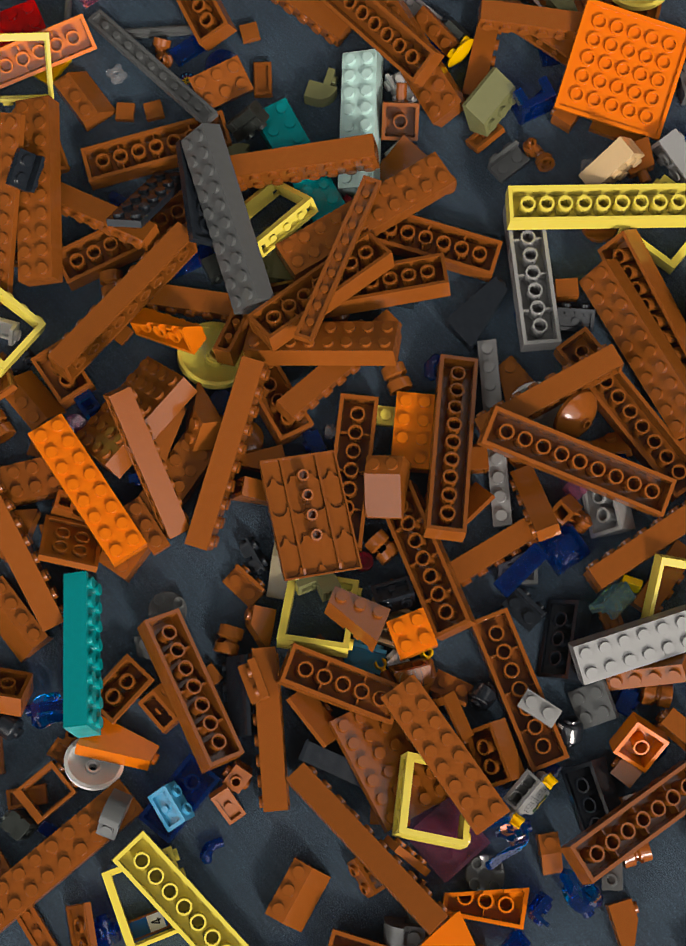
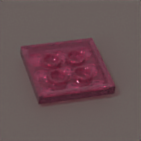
M448 797L413 829L457 838L460 812ZM471 828L469 829L471 841L468 847L461 850L409 840L445 883L491 843L482 832L476 835Z

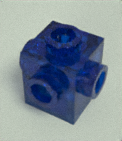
M108 914L96 916L94 926L97 945L112 946L119 942L121 935L116 916H108Z

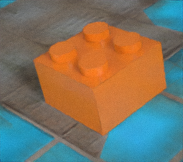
M423 607L389 620L385 624L400 662L438 647V642Z
M635 712L630 714L609 740L614 754L644 773L647 772L670 743L664 731Z

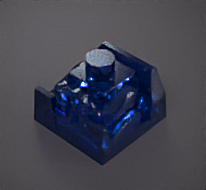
M570 523L560 528L561 534L536 544L557 576H560L590 555L589 547Z

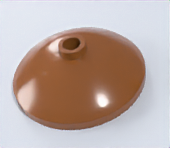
M582 390L569 397L559 409L554 419L553 429L576 439L583 435L595 419L597 413L596 396L588 390Z

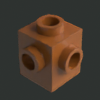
M237 758L231 766L228 764L224 768L222 783L226 784L231 792L234 791L239 794L242 789L246 790L250 785L253 768Z

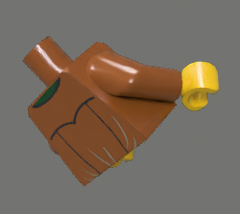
M433 649L428 651V656L425 652L419 654L420 659L388 666L389 670L386 669V659L381 658L384 664L383 667H379L377 662H374V667L377 670H381L380 675L382 678L400 684L414 674L428 694L437 675L434 661L431 659L434 654Z

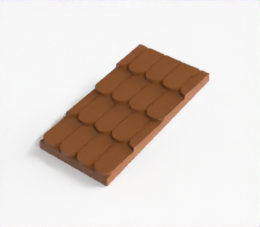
M335 450L258 461L284 581L362 569Z

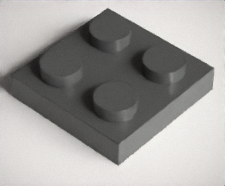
M605 679L567 692L576 717L583 723L584 729L619 718Z

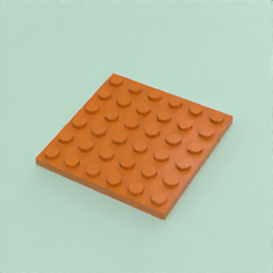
M587 0L553 108L640 136H648L650 139L658 141L686 58V29L598 0Z

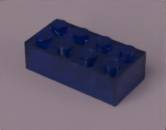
M189 753L164 785L175 781L182 789V794L192 806L195 814L207 800L209 794L220 784L222 778L213 770L202 774L194 755ZM151 803L138 816L143 823L168 844L175 840L191 820L189 819L174 830L167 832Z

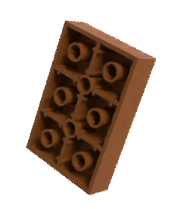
M149 356L140 362L138 368L121 385L130 386L135 390L138 397L136 399L138 406H141L145 413L143 418L152 429L153 434L151 436L153 441L198 392L183 376ZM104 402L100 410L88 420V423L76 433V436L93 460L120 479L131 467L132 462L107 403Z

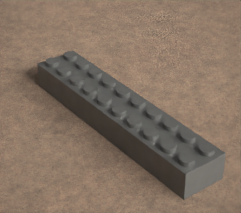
M201 123L181 140L182 148L209 235L213 241L214 251L234 314H249L271 299L274 294L220 124Z

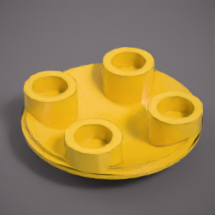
M465 36L460 41L457 49L453 48L447 54L449 58L447 66L449 68L459 64L467 57L474 39Z

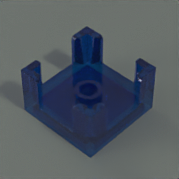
M546 76L538 79L542 90L535 94V97L528 99L522 88L513 91V97L517 104L513 105L510 109L520 126L552 111L556 92Z

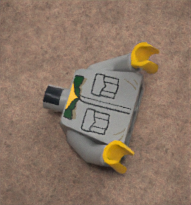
M527 769L503 797L510 805L509 815L511 820L509 823L517 829L525 821V818L520 815H532L539 806L543 805L544 800L548 797L550 793L548 789L551 790L558 783V780L551 773L547 774L544 771H539L534 775Z

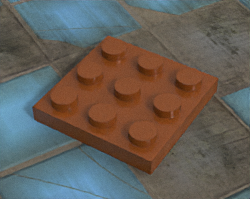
M46 514L37 560L97 572L101 547L86 524Z

